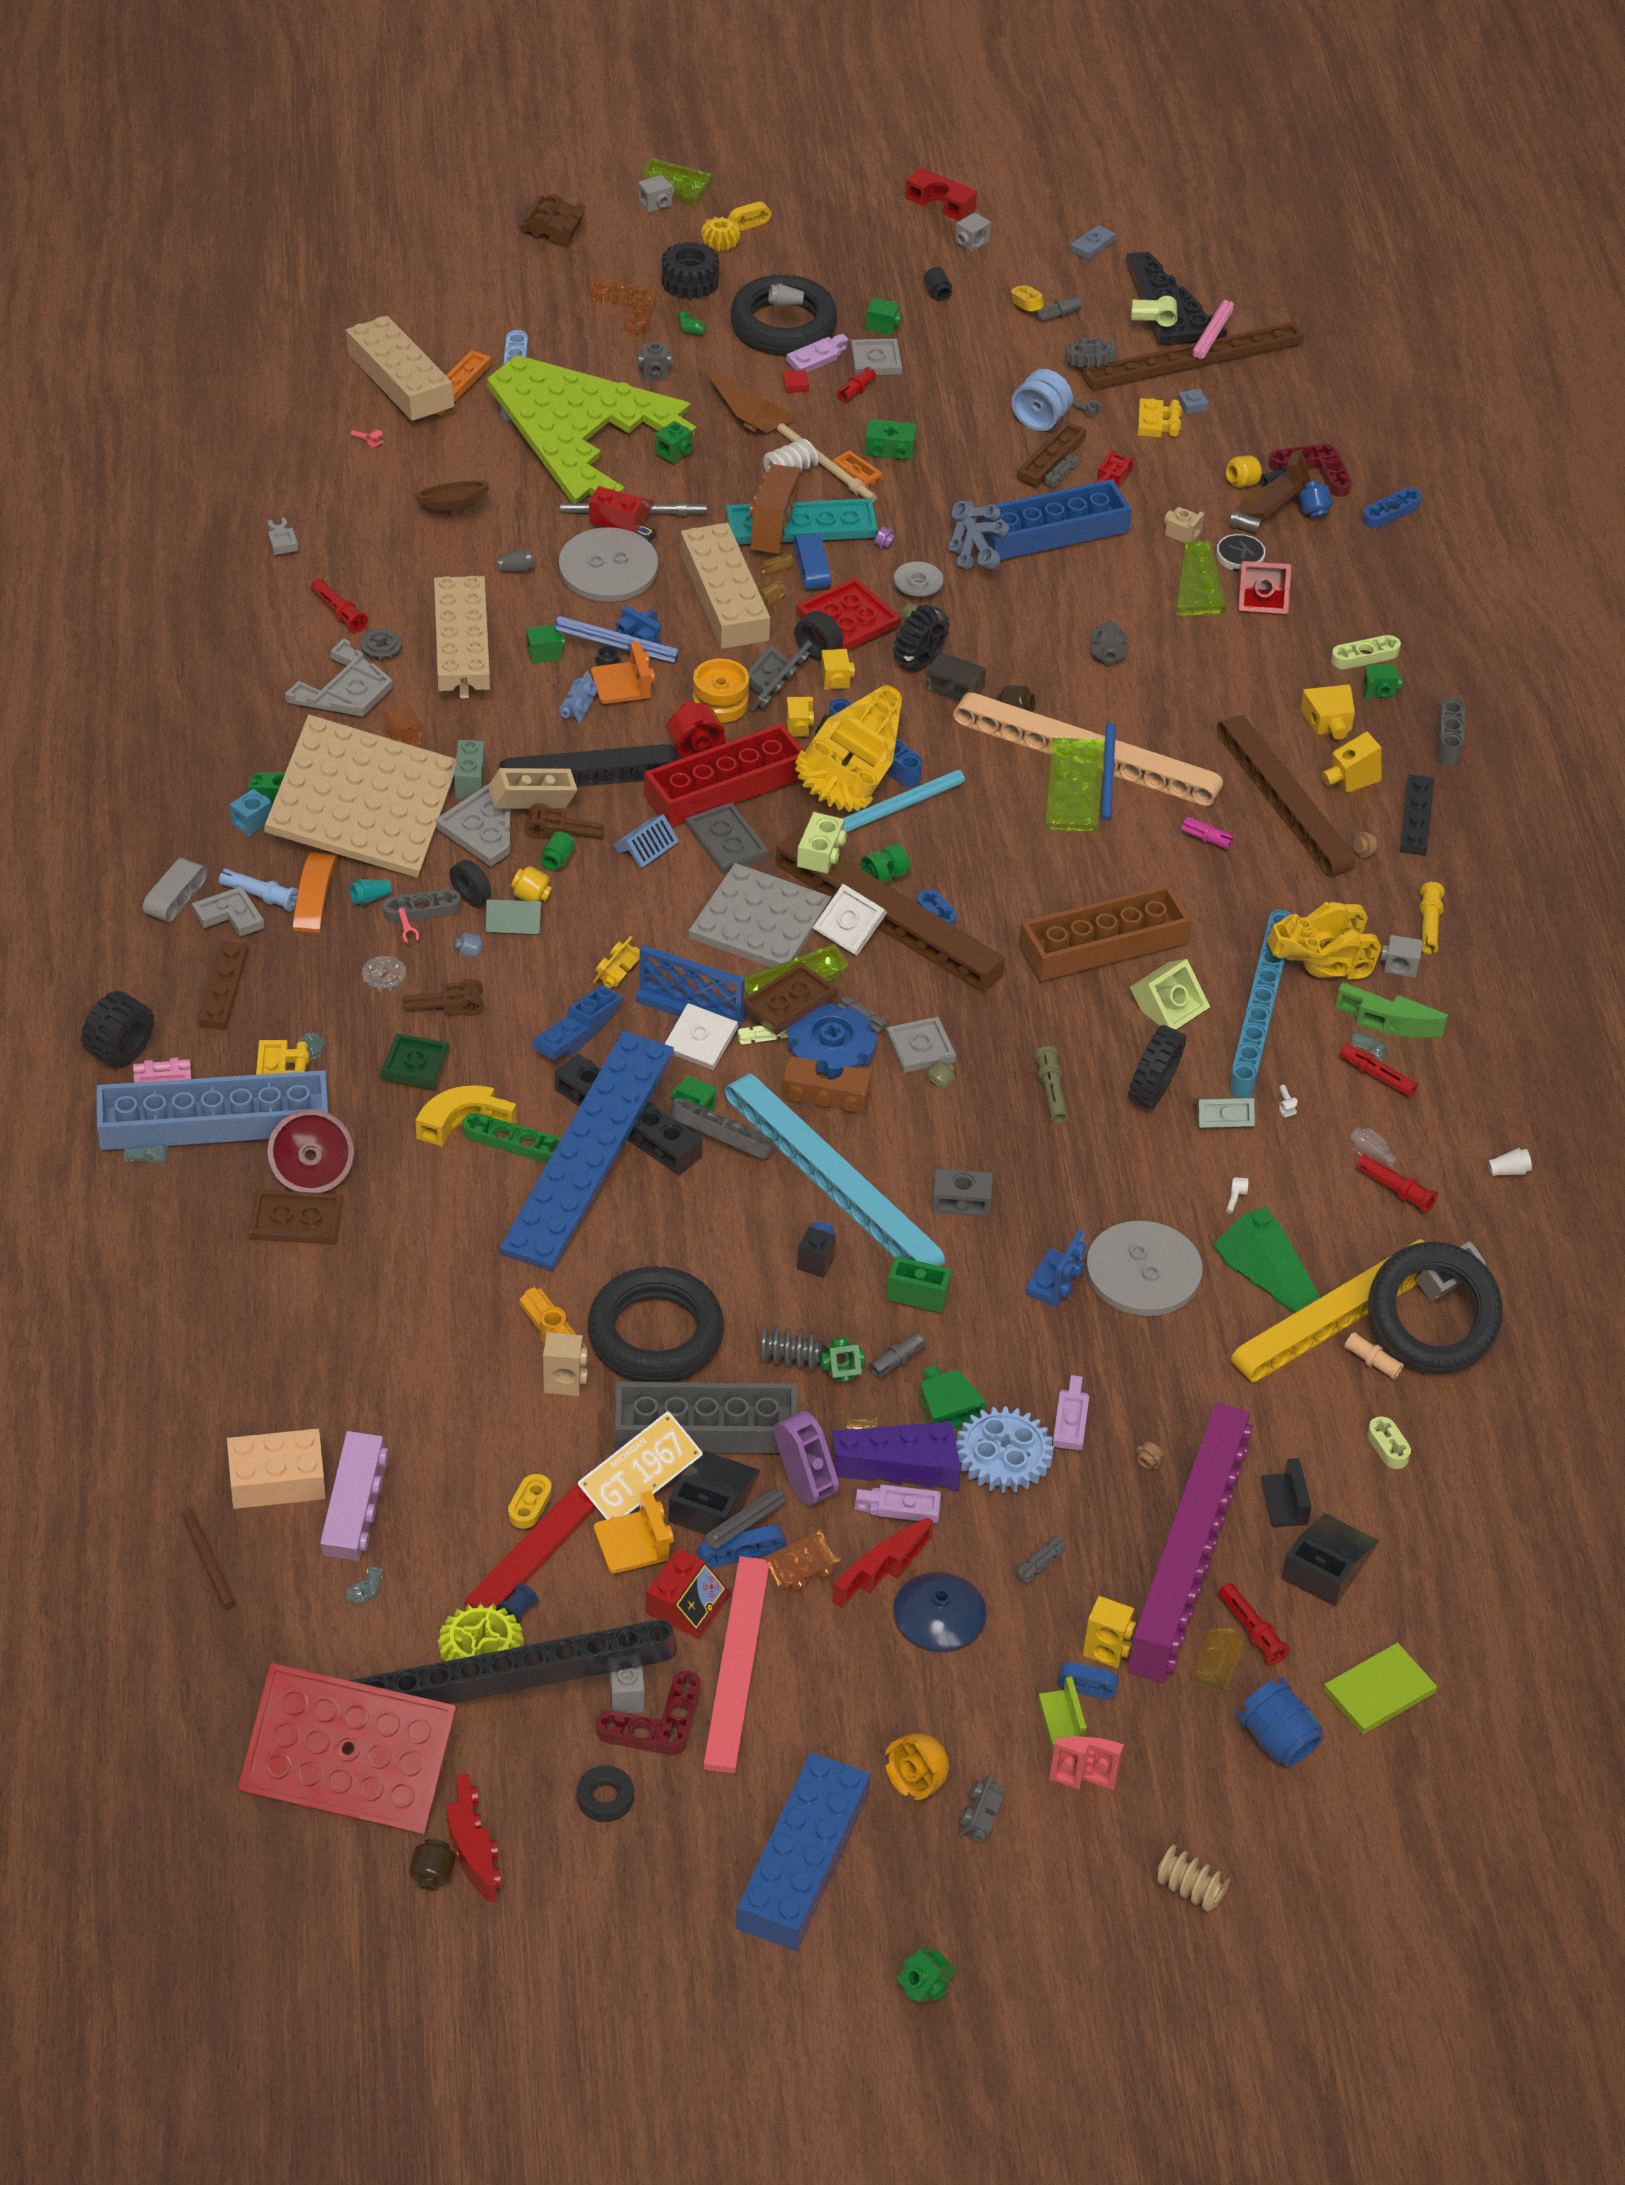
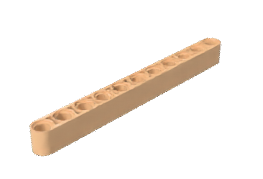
M971 692L963 696L953 712L954 719L963 726L1103 772L1105 736ZM1115 740L1114 776L1204 806H1209L1214 802L1223 786L1222 778L1212 771Z

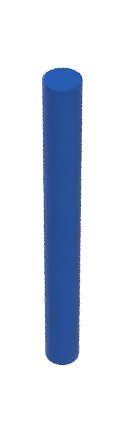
M1113 723L1106 724L1102 820H1110L1112 817L1116 725Z

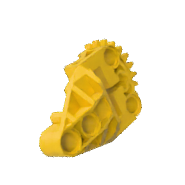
M888 685L882 686L831 716L816 734L807 750L799 753L795 761L798 764L795 770L800 772L798 779L805 780L803 783L804 787L812 788L811 795L819 794L818 800L820 802L826 799L829 807L835 803L838 810H841L844 806L848 812H851L853 808L856 811H859L861 807L865 809L873 800L871 794L893 763L902 696L897 689ZM850 752L853 756L845 767L842 765V762Z

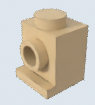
M1177 507L1174 512L1169 510L1164 519V524H1166L1165 535L1192 545L1202 533L1205 513L1199 512V514H1195L1180 507Z

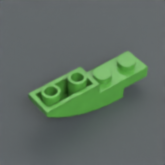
M1344 982L1338 990L1335 1008L1357 1016L1356 1025L1404 1037L1433 1038L1444 1035L1448 1014L1399 995H1397L1393 1002Z

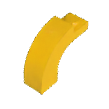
M472 1085L449 1089L432 1098L420 1111L416 1118V1139L443 1147L452 1130L461 1125L463 1118L471 1113H480L516 1124V1104L504 1099L495 1098V1088Z

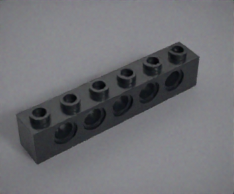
M577 1053L555 1070V1091L580 1107L601 1069L593 1061L587 1060ZM648 1102L627 1140L680 1176L702 1158V1138L695 1131L689 1130L664 1113L654 1103Z

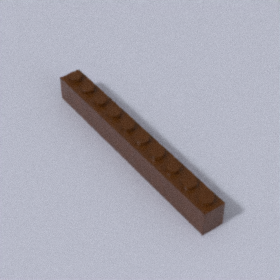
M798 830L776 846L775 866L814 890L831 896L832 899L842 884L874 902L887 911L877 929L984 994L1003 977L1005 957L999 952L982 944L976 938L964 933L956 926L938 917L935 913L920 906L914 900L907 898L894 888L876 879L873 875L861 870L850 861L839 856L837 863L831 865L828 874L798 867V846L804 835Z

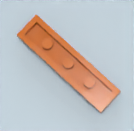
M471 350L446 375L453 384L454 402L492 365V357ZM446 410L434 414L441 416Z

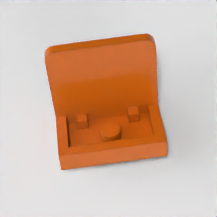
M641 642L630 643V662L595 666L591 669L593 681L597 685L600 703L609 704L651 698V683H655L653 668L648 667L650 664L647 651H643Z

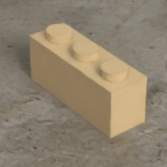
M499 768L488 786L494 808H530L534 804H544L549 808L566 809L577 792L571 769Z

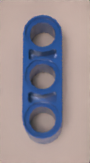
M820 534L796 535L794 537V549L804 589L830 588V569Z

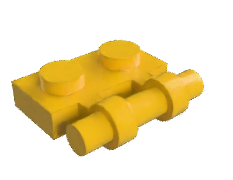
M1140 398L1138 436L1161 437L1162 432H1169L1173 437L1177 436L1181 429V420L1179 418L1182 415V407L1180 402L1172 400L1170 406L1166 407L1163 406L1164 400Z
M259 1040L256 1075L305 1072L310 1057L307 1051L308 1044L306 1042H298L296 1049H288L287 1040ZM287 1063H294L295 1069L286 1070Z

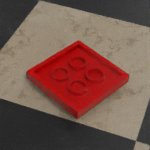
M857 577L796 605V613L802 618L812 611H822L833 618L843 634V645L840 649H847V651L901 625V617Z

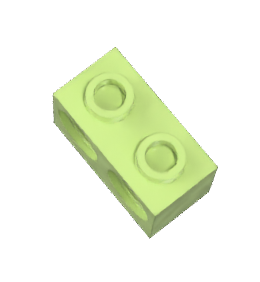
M813 812L798 846V867L828 874L831 865L836 864L838 861L839 847L844 846L846 842L847 831L844 830V819Z

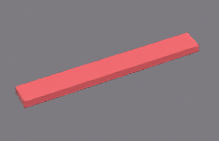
M739 1556L704 1759V1770L736 1773L770 1560Z

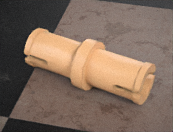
M1356 1332L1352 1333L1345 1343L1344 1348L1364 1359L1367 1366L1376 1367L1393 1380L1397 1378L1403 1369L1404 1364L1385 1353L1383 1347L1380 1345L1374 1346Z

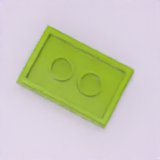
M1398 1642L1327 1682L1323 1688L1327 1696L1362 1735L1435 1694L1437 1690L1436 1684Z

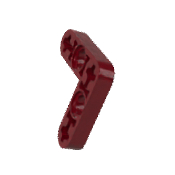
M1317 444L1277 449L1270 453L1269 468L1277 471L1279 467L1287 466L1292 451L1301 450L1303 457L1307 458L1304 460L1308 469L1318 468L1332 495L1344 497L1350 493L1351 478L1334 446Z
M685 1670L674 1676L662 1720L618 1711L602 1712L596 1719L597 1737L602 1742L660 1754L678 1755L682 1753L688 1743L700 1697L701 1680L695 1672ZM685 1683L691 1684L687 1691V1698L682 1696V1687L685 1686ZM680 1707L686 1709L688 1715L683 1718H677L671 1714V1711ZM609 1723L615 1724L612 1730H606V1727L609 1726ZM624 1726H627V1734H623ZM637 1728H646L650 1731V1735L645 1738H638L633 1735V1731ZM673 1728L677 1729V1738L674 1742H668Z

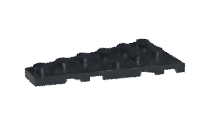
M1150 252L1127 253L1126 262L1141 300H1158L1163 296H1171L1177 302V321L1174 325L1164 327L1158 324L1157 321H1150L1158 343L1171 344L1199 341L1213 316L1207 315L1202 310L1203 306L1184 287H1179L1176 284V278L1173 275L1168 276L1163 271L1164 266ZM1224 327L1216 339L1227 336V330Z

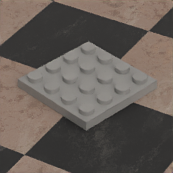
M735 863L690 928L689 939L786 973L814 932L813 926L831 902L832 897Z

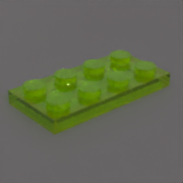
M1053 737L1046 829L1098 832L1105 740Z

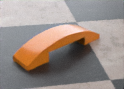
M309 853L300 880L293 931L320 933L325 914L324 904L331 876H334L338 854Z

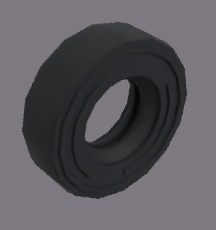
M461 860L450 869L451 884L466 903L473 907H478L491 897L490 883L481 868L474 862Z
M598 1766L589 1769L581 1776L577 1785V1803L581 1812L589 1819L598 1822H612L622 1818L629 1812L634 1801V1785L629 1775L613 1766ZM610 1785L617 1790L618 1795L613 1801L602 1803L594 1798L593 1791L598 1786Z

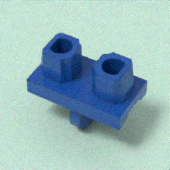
M627 605L622 608V618L616 623V632L627 635L631 633L634 637L661 644L659 634L662 625L657 621L658 615L655 611L648 610L644 614Z

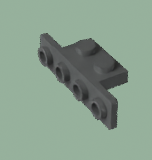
M808 640L790 661L770 645L747 671L749 674V686L760 694L750 706L749 710L751 712L757 706L763 708L772 698L769 693L772 691L775 694L785 683L782 680L783 677L789 679L797 669L794 665L796 662L800 665L810 654L807 649L812 642Z

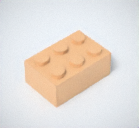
M319 1429L227 1438L233 1509L326 1499Z

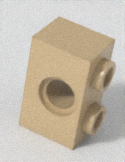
M547 1332L543 1353L544 1393L580 1395L581 1384L586 1385L588 1378V1367H583L587 1365L588 1348H583V1335Z

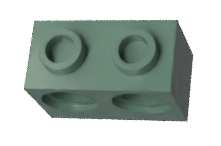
M458 740L454 775L455 799H466L483 788L485 769L484 741Z

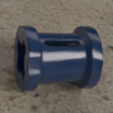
M519 1583L514 1587V1593L506 1601H501L497 1605L498 1611L505 1607L507 1616L514 1615L516 1623L519 1624L521 1616L530 1607H535L539 1600L530 1587Z

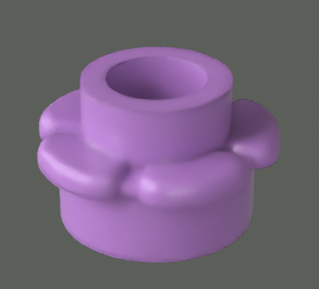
M883 526L877 534L874 544L879 546V550H882L883 547L888 549L895 538V535L892 534V528L888 529Z

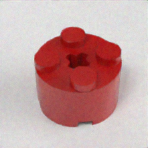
M684 702L665 725L667 733L681 758L697 754L726 742L725 730L713 708L705 703Z

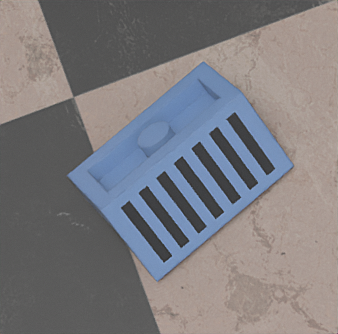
M664 814L648 819L614 843L613 846L618 853L629 850L638 867L642 868L678 843L679 840Z

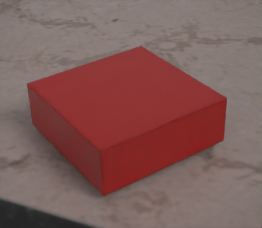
M806 370L783 372L782 379L786 393L809 391Z

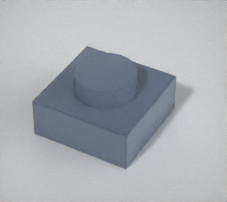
M1201 389L1178 393V401L1186 414L1208 410L1209 402Z

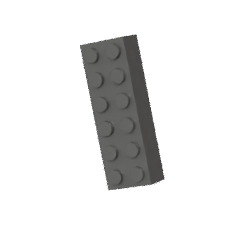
M616 1382L615 1452L663 1414L670 1412L702 1452L780 1453L773 1429L775 1424L797 1414V1383Z

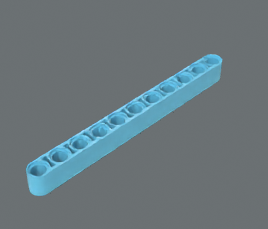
M748 1073L725 1087V1095L730 1104L762 1134L774 1140L775 1146L894 1258L898 1256L937 1266L944 1265L945 1257L941 1249L753 1074Z

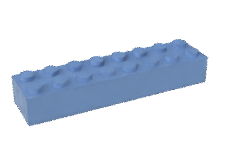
M325 1070L97 1085V1131L100 1150L270 1139L278 1123L292 1113L308 1109L328 1113Z

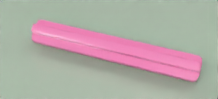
M1222 301L1193 349V356L1195 358L1203 359L1233 311L1234 303L1232 301Z

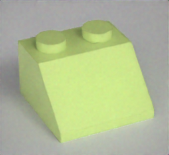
M1187 959L1168 962L1130 987L1141 1011L1159 1026L1166 1025L1173 1029H1178L1210 1008Z

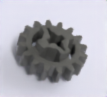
M1084 337L1079 339V341H1074V344H1068V347H1066L1067 362H1071V365L1078 364L1080 368H1090L1094 365L1100 367V364L1108 365V362H1114V359L1117 358L1115 343L1111 344V341L1104 342V339L1100 337Z

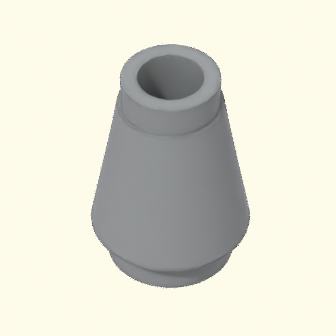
M779 283L776 285L771 284L768 302L774 304V306L802 305L804 292Z

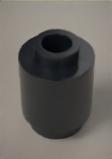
M941 267L931 268L924 274L923 281L933 298H936L938 301H944L951 296L952 284Z

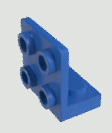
M1079 1230L1065 1254L1049 1248L1026 1287V1296L1054 1307H1058L1062 1298H1068L1072 1290L1073 1279H1078L1084 1268V1262L1081 1261L1087 1248V1244L1084 1243V1231Z

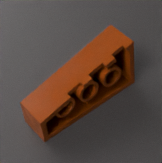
M772 464L769 472L764 473L763 482H760L758 492L754 496V503L751 502L749 508V517L753 518L751 550L780 553L781 540H784L786 524H789L791 510H793L799 491L801 468Z

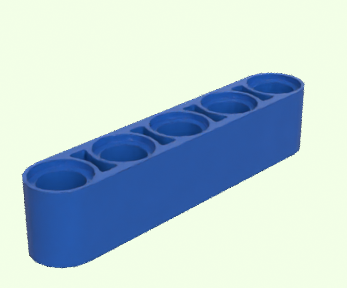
M844 698L834 699L829 705V715L833 716L853 703ZM896 738L893 763L886 773L904 787H915L921 781L922 758Z

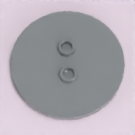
M596 528L576 535L565 544L559 556V573L565 585L576 594L595 601L617 602L636 597L653 584L658 573V557L653 546L645 538L634 532L620 528Z
M1130 1221L1106 1229L1093 1241L1088 1251L1086 1272L1089 1283L1095 1293L1110 1306L1134 1315L1157 1316L1176 1311L1192 1300L1201 1284L1202 1260L1193 1243L1179 1231L1156 1222Z

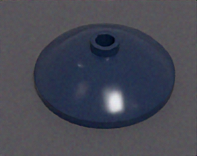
M932 1572L919 1575L902 1586L894 1601V1622L901 1635L916 1647L931 1652H953L965 1648L979 1637L986 1622V1604L981 1593L969 1581L950 1573Z

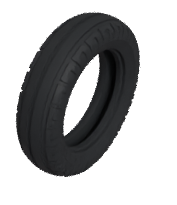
M779 274V276H764L743 286L733 299L730 317L735 333L748 346L768 354L787 356V354L830 337L837 323V308L830 293L818 283L800 276ZM779 283L803 291L804 297L801 306L813 312L815 318L801 326L782 328L767 325L756 319L752 313L759 307L770 304L768 302L771 284L776 285Z
M1421 1242L1407 1246L1394 1253L1376 1273L1368 1297L1369 1319L1379 1343L1389 1355L1403 1363L1404 1366L1423 1373L1449 1374L1470 1367L1490 1350L1501 1328L1503 1316L1502 1298L1493 1275L1476 1256L1461 1247L1449 1243ZM1422 1270H1438L1458 1279L1468 1290L1474 1305V1321L1468 1335L1463 1340L1448 1346H1433L1414 1338L1402 1325L1396 1308L1397 1292L1405 1278Z
M659 1266L641 1267L618 1275L599 1291L591 1305L588 1316L589 1339L599 1359L616 1374L632 1381L636 1380V1382H676L694 1375L697 1371L703 1369L714 1357L721 1344L724 1331L723 1313L711 1289L701 1280L687 1272L663 1266L661 1268ZM648 1299H663L680 1304L689 1310L696 1320L697 1328L687 1342L676 1348L663 1351H649L634 1347L624 1341L616 1331L614 1324L618 1315L631 1304Z

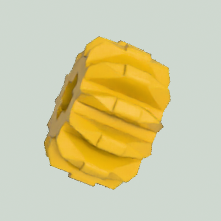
M723 216L706 220L701 230L704 244L707 247L718 250V252L721 250L728 252L729 249H735L740 239L738 223L732 221V218L725 219Z

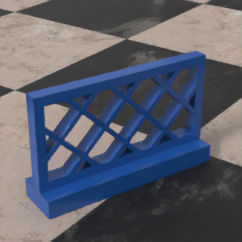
M642 946L640 949V989L636 993V1003L678 1017L682 1015L689 1003L738 1022V1028L734 1036L737 1035L738 1029L742 1027L747 1019V1013L744 1011L745 978L649 946ZM648 957L656 959L660 965L655 967ZM673 966L682 968L685 974L680 975ZM666 970L673 979L667 980L661 971ZM699 974L707 976L711 982L705 983ZM691 978L698 987L693 989L686 980ZM724 983L735 985L736 990L731 992ZM717 987L723 996L718 997L711 988ZM728 1000L732 1005L724 1002Z

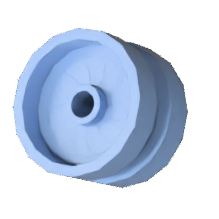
M1038 369L1032 372L1025 382L1016 389L1012 395L1011 404L1015 415L1025 426L1036 431H1047L1053 428L1069 410L1073 402V394L1069 384L1057 372L1049 369Z

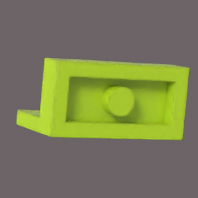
M1072 1676L1065 1677L1064 1690L1039 1693L1038 1703L1052 1753L1057 1738L1085 1737L1086 1724Z

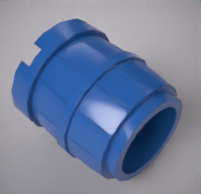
M1281 1676L1278 1677L1280 1683L1275 1685L1271 1680L1255 1691L1244 1702L1247 1709L1243 1714L1238 1710L1235 1718L1243 1728H1248L1262 1750H1265L1279 1765L1289 1768L1314 1751L1323 1740L1324 1733L1322 1732L1323 1727L1310 1711L1311 1708L1292 1692V1686Z

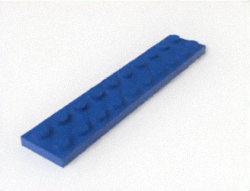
M623 1031L501 1244L500 1252L502 1255L552 1272L554 1271L675 1054L674 1047Z

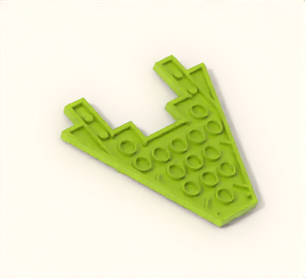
M519 355L513 357L487 378L486 385L572 503H580L589 494L592 496L598 486L624 493L625 487L590 466L600 458L601 450L588 443L587 440L608 422L613 423L627 433H630L642 422L660 431L674 421L693 431V435L696 432V426L682 418L690 410L689 402L635 388L625 382L617 383Z

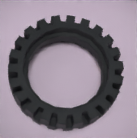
M1161 1025L1156 1030V1033L1152 1036L1151 1041L1146 1047V1051L1141 1056L1142 1059L1138 1063L1137 1070L1130 1083L1128 1098L1149 1109L1157 1106L1162 1095L1166 1092L1172 1076L1176 1072V1067L1180 1063L1187 1035L1166 1025Z

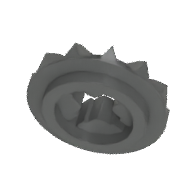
M379 629L367 633L361 640L363 654L369 655L370 659L377 657L380 661L382 658L391 660L392 655H399V651L402 648V640L393 631Z

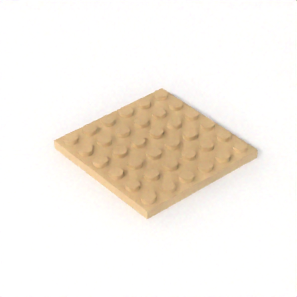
M308 714L265 823L264 832L418 878L437 823L435 819L441 815L454 779L456 759Z

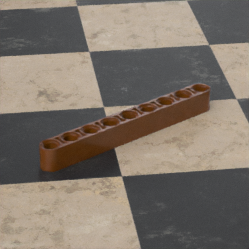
M1239 715L1218 722L1217 733L1221 742L1327 876H1332L1353 869L1355 858L1351 849L1244 715Z

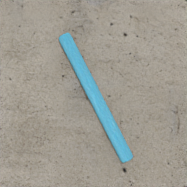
M961 770L953 771L842 818L844 819V830L850 832L965 782L963 772Z

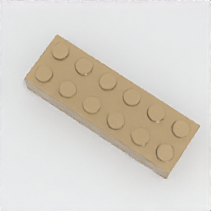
M388 316L378 317L373 321L357 324L354 327L345 329L348 354L411 421L454 407L452 381Z
M729 523L681 530L680 554L720 648L724 649L769 641L770 616Z

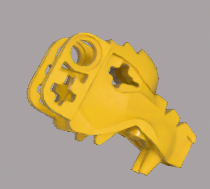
M1325 902L1308 917H1299L1298 914L1288 915L1282 921L1272 926L1270 936L1267 937V942L1273 956L1281 959L1286 958L1290 961H1303L1305 969L1309 974L1321 979L1346 976L1347 979L1365 978L1373 972L1381 951V944L1376 935L1362 934L1368 916L1363 906L1358 904L1344 905L1342 903ZM1366 962L1363 967L1355 968L1356 965Z

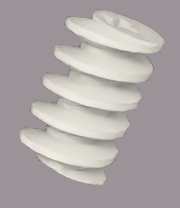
M800 439L797 442L781 447V449L778 448L773 452L766 453L763 464L766 472H769L772 464L801 468L800 472H802V469L807 470L810 466H817L818 456L815 448L808 440Z

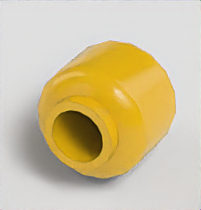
M1252 455L1234 457L1227 465L1226 477L1231 485L1236 488L1254 486L1261 479L1262 468L1260 462Z
M527 866L524 870L520 868L510 886L514 889V896L522 901L540 902L542 900L546 902L552 891V887L548 886L550 882L549 876L532 866Z

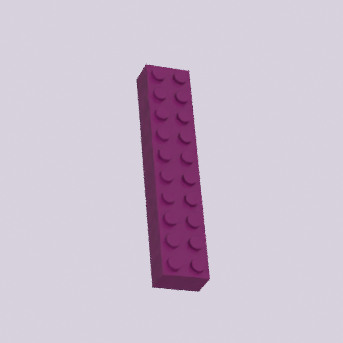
M1218 1402L1214 1404L1134 1634L1128 1673L1164 1683L1167 1673H1174L1178 1660L1177 1653L1179 1648L1182 1649L1186 1637V1626L1191 1623L1195 1609L1193 1605L1195 1600L1199 1599L1203 1585L1202 1579L1203 1576L1206 1577L1211 1561L1210 1555L1214 1553L1218 1542L1219 1529L1222 1530L1227 1513L1224 1511L1231 1504L1234 1489L1232 1488L1235 1483H1238L1242 1466L1239 1465H1241L1242 1461H1245L1250 1445L1248 1442L1253 1429V1425L1248 1424L1249 1411Z

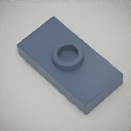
M1097 225L1073 242L1070 251L1089 260L1116 240V233Z

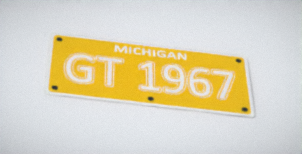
M666 1412L582 1478L578 1485L606 1520L628 1515L640 1505V1493L651 1490L653 1494L702 1456V1451L671 1413Z

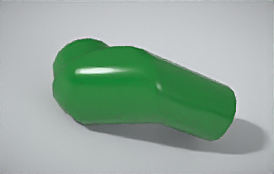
M681 311L678 314L680 327L684 333L702 335L705 332V324L701 323L698 319L690 318L687 311Z

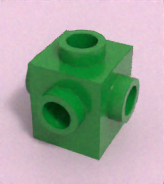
M676 421L672 422L655 434V453L671 463L676 462L692 451L693 431Z
M849 1337L831 1339V1344L823 1345L824 1353H820V1363L822 1370H826L827 1375L835 1378L836 1381L852 1380L853 1375L862 1374L861 1365H864L863 1349L859 1348V1344L849 1341ZM837 1353L844 1354V1360L840 1363H837Z
M920 1948L915 1954L905 1960L902 1965L903 1971L896 1980L904 1987V1993L913 2001H937L947 1992V1984L957 1972V1969L936 1948Z

